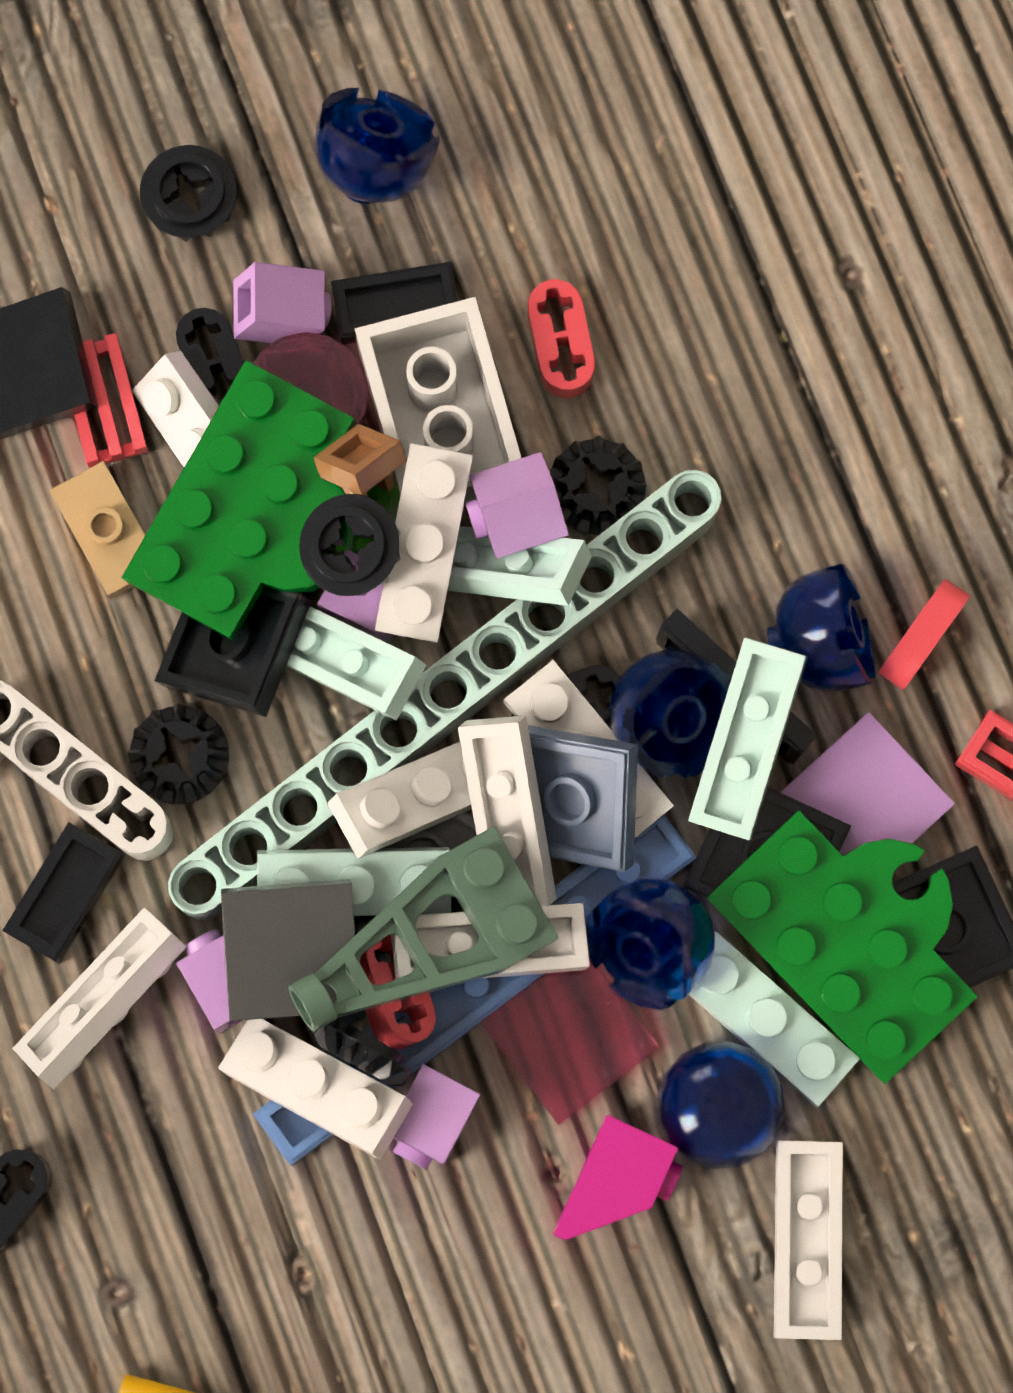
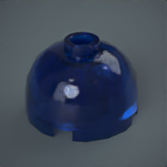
M345 88L331 93L322 103L315 134V156L325 178L349 199L361 204L392 202L412 193L427 176L440 143L439 135L434 137L432 134L435 122L431 116L414 102L388 91L378 90L376 100L366 97L357 98L359 88Z
M844 564L816 570L797 578L783 591L776 607L777 625L767 628L769 645L808 656L800 682L810 689L823 692L846 691L872 684L870 679L875 678L876 675L875 654L867 618L860 620L853 601L859 600L861 597L850 571Z
M675 649L647 654L628 666L615 684L610 700L611 730L617 741L638 744V765L652 775L661 778L677 774L684 778L696 776L704 770L731 678L716 664L700 655Z
M650 877L624 883L612 890L586 918L588 953L594 968L597 969L603 963L607 972L615 978L609 987L619 996L640 1007L658 1010L671 1007L677 1000L686 998L701 982L711 967L716 939L712 920L703 904L689 890L671 880Z
M731 1041L703 1042L682 1053L665 1072L657 1096L658 1122L668 1142L678 1147L677 1152L689 1162L712 1169L738 1168L762 1156L778 1137L785 1115L783 1086L772 1065L752 1048Z

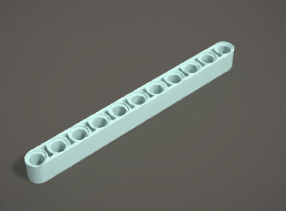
M686 470L674 476L587 544L592 554L587 568L597 567L606 571L612 580V584L608 589L593 593L584 589L579 583L569 606L515 600L422 673L398 719L410 721L417 729L416 737L410 744L404 747H394L387 744L381 734L387 723L394 719L374 710L179 862L172 870L168 881L169 895L173 903L188 917L196 920H209L222 913L221 889L257 886V863L243 865L234 859L233 850L236 842L241 837L249 834L259 835L266 840L267 850H303L337 823L327 803L337 793L353 787L340 785L332 777L334 766L340 760L346 757H355L361 759L366 764L367 773L365 778L358 783L361 784L419 759L456 730L462 723L474 716L706 534L714 524L721 503V491L716 480L705 472ZM683 493H695L705 500L708 510L699 516H688L678 510L675 499ZM636 530L650 531L657 537L660 547L651 554H639L629 547L626 538ZM540 605H550L561 612L564 621L554 630L543 631L532 625L529 614ZM500 642L513 650L515 659L510 666L495 670L487 667L482 662L480 654L487 645ZM450 680L458 682L467 693L460 705L454 708H443L433 702L431 693L437 684ZM302 795L311 797L317 803V812L309 823L295 826L283 819L285 804L290 799ZM198 873L212 875L216 880L214 896L208 902L201 905L187 903L183 892L187 880Z

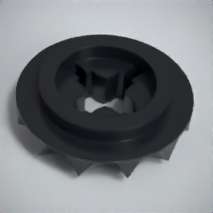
M196 145L177 146L159 154L146 168L140 183V201L145 216L157 227L162 235L167 233L179 237L185 242L190 238L203 235L211 237L215 229L224 222L230 221L235 201L238 199L235 177L227 162L214 151ZM181 174L184 181L189 182L193 189L202 186L206 188L198 194L200 211L195 212L194 208H190L185 201H180L176 204L172 201L180 196L178 175Z
M600 435L581 442L574 441L559 456L555 457L550 470L565 523L582 533L600 535L644 501L647 485L641 461L635 458L624 443L605 440ZM586 464L589 465L591 470L594 469L600 477L608 474L613 476L619 473L607 487L610 506L607 507L604 499H600L595 492L587 494L582 492L574 496L580 492V488L587 482Z
M357 494L335 496L321 503L307 518L301 531L299 543L301 561L308 576L323 590L338 596H366L369 591L388 582L389 574L395 564L401 559L399 554V536L401 532L395 525L389 511L375 500ZM344 521H346L347 526L351 528L355 536L375 539V541L367 543L366 547L358 550V570L355 565H352L350 558L345 555H335L333 553L327 555V552L336 550V546L342 545L345 542L344 532L347 530Z
M179 703L161 710H152L149 717L134 729L130 749L127 753L133 777L138 785L154 799L175 805L193 803L209 795L222 781L229 763L228 741L221 726L203 709H196ZM169 732L172 738L176 737L182 745L190 741L195 743L203 739L195 744V749L191 750L188 754L191 762L189 766L194 773L190 777H188L184 769H180L174 762L166 766L161 764L154 768L169 753L165 744L167 742L164 736L165 733Z
M337 1019L333 1027L327 1024L318 1029L314 1035L321 1048L392 1087L404 1086L412 1073L410 1069L401 1065L406 1056Z

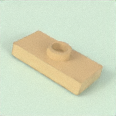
M104 461L52 488L49 492L110 600L134 587L121 577L145 534Z

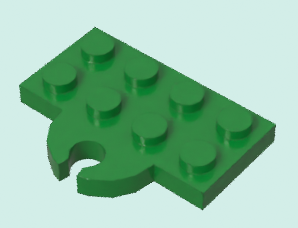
M245 360L121 578L232 641L238 635L264 587L287 593L312 592L320 588L312 581L303 567L299 550L301 531L307 518L316 507L330 498L344 495L345 493L340 486L320 478L313 457L357 425L356 420ZM344 521L347 531L344 532L345 542L342 546L355 550L358 537L353 534L351 528Z
M798 810L711 892L707 899L885 1085L978 997L933 950L947 931L953 902L949 880L943 868H940L930 874L928 888L921 896L913 899L903 898L894 890L892 883L893 874L900 865L918 861L925 852L924 849L913 843L886 838L863 842L842 855Z

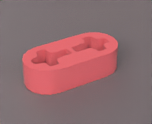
M550 279L540 283L532 290L528 299V323L539 376L543 386L555 396L573 398L581 395L590 387L594 377L595 358L584 306L578 290L566 281ZM557 298L560 306L571 307L564 311V331L554 332L550 314H539L540 311L546 309V299ZM567 345L570 360L573 364H583L582 367L576 369V378L574 380L565 381L562 372H551V369L558 366V347Z
M945 578L880 668L878 674L901 690H904L968 601L970 595Z
M391 935L383 938L363 953L360 958V965L372 984L383 985L395 980ZM374 951H388L391 956V963L378 962ZM430 993L366 1010L375 1037L394 1050L405 1049L426 1039L433 1031L436 1021L435 1009ZM394 1012H408L411 1023L408 1025L407 1023L398 1024Z

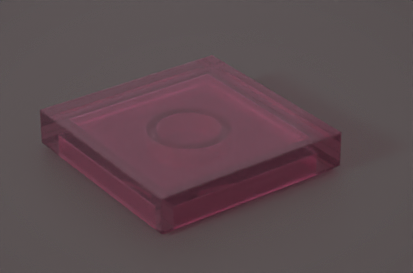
M590 955V967L586 970L545 973L481 1022L482 1026L557 1125L565 1121L659 1048V1045Z

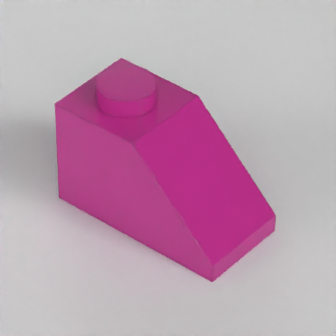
M607 1115L603 1120L552 1235L562 1240H568L653 1207L657 1197L668 1201L683 1168L682 1165L673 1161L678 1147Z

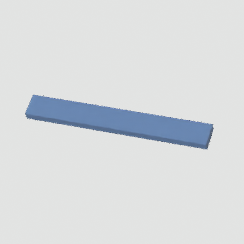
M663 815L634 839V864L625 872L583 864L555 885L557 899L551 905L583 903L588 942L696 860V855L665 815ZM546 973L480 978L429 992L436 1016L434 1029L426 1039L405 1049H396V1051L406 1056L401 1065L412 1071L410 1076H412L421 1069L423 1064H428ZM394 1012L398 1024L407 1023L408 1025L411 1023L408 1012ZM368 1026L366 1029L362 1031L370 1035L371 1037L377 1039L371 1029V1026ZM333 1054L330 1055L391 1089L397 1087H392ZM272 1100L253 1113L256 1120L290 1166L296 1164L334 1135Z

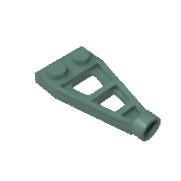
M493 826L439 856L315 974L310 973L290 984L288 990L300 1016L309 1029L315 1032L341 1016L501 973L552 944L559 937L499 833ZM445 895L454 896L478 935L477 942L471 949L448 956L432 955L427 952L416 933L417 919L439 897ZM397 935L415 965L414 970L410 974L386 984H372L360 965L361 956L386 936ZM323 984L329 985L334 989L336 993L335 1004H333Z

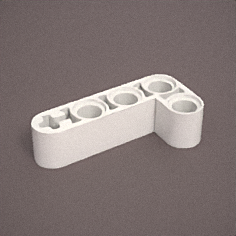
M0 680V699H7L11 703V713L8 719L0 725V762L6 757L128 856L136 860L149 861L159 858L164 854L173 840V827L170 818L157 802L13 687ZM45 737L58 739L60 749L54 761L44 766L31 763L30 751L34 743ZM94 775L107 778L109 787L103 800L93 805H85L79 802L78 789L86 778ZM122 805L142 822H146L153 816L149 823L155 830L152 838L146 840L144 837L138 836L131 842L134 837L133 831L123 820L116 816Z

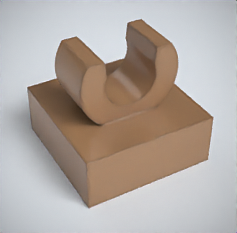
M357 424L313 457L320 478L342 487L345 494H357L368 497L367 491L374 486L387 491L394 488L393 471L407 461L400 440Z

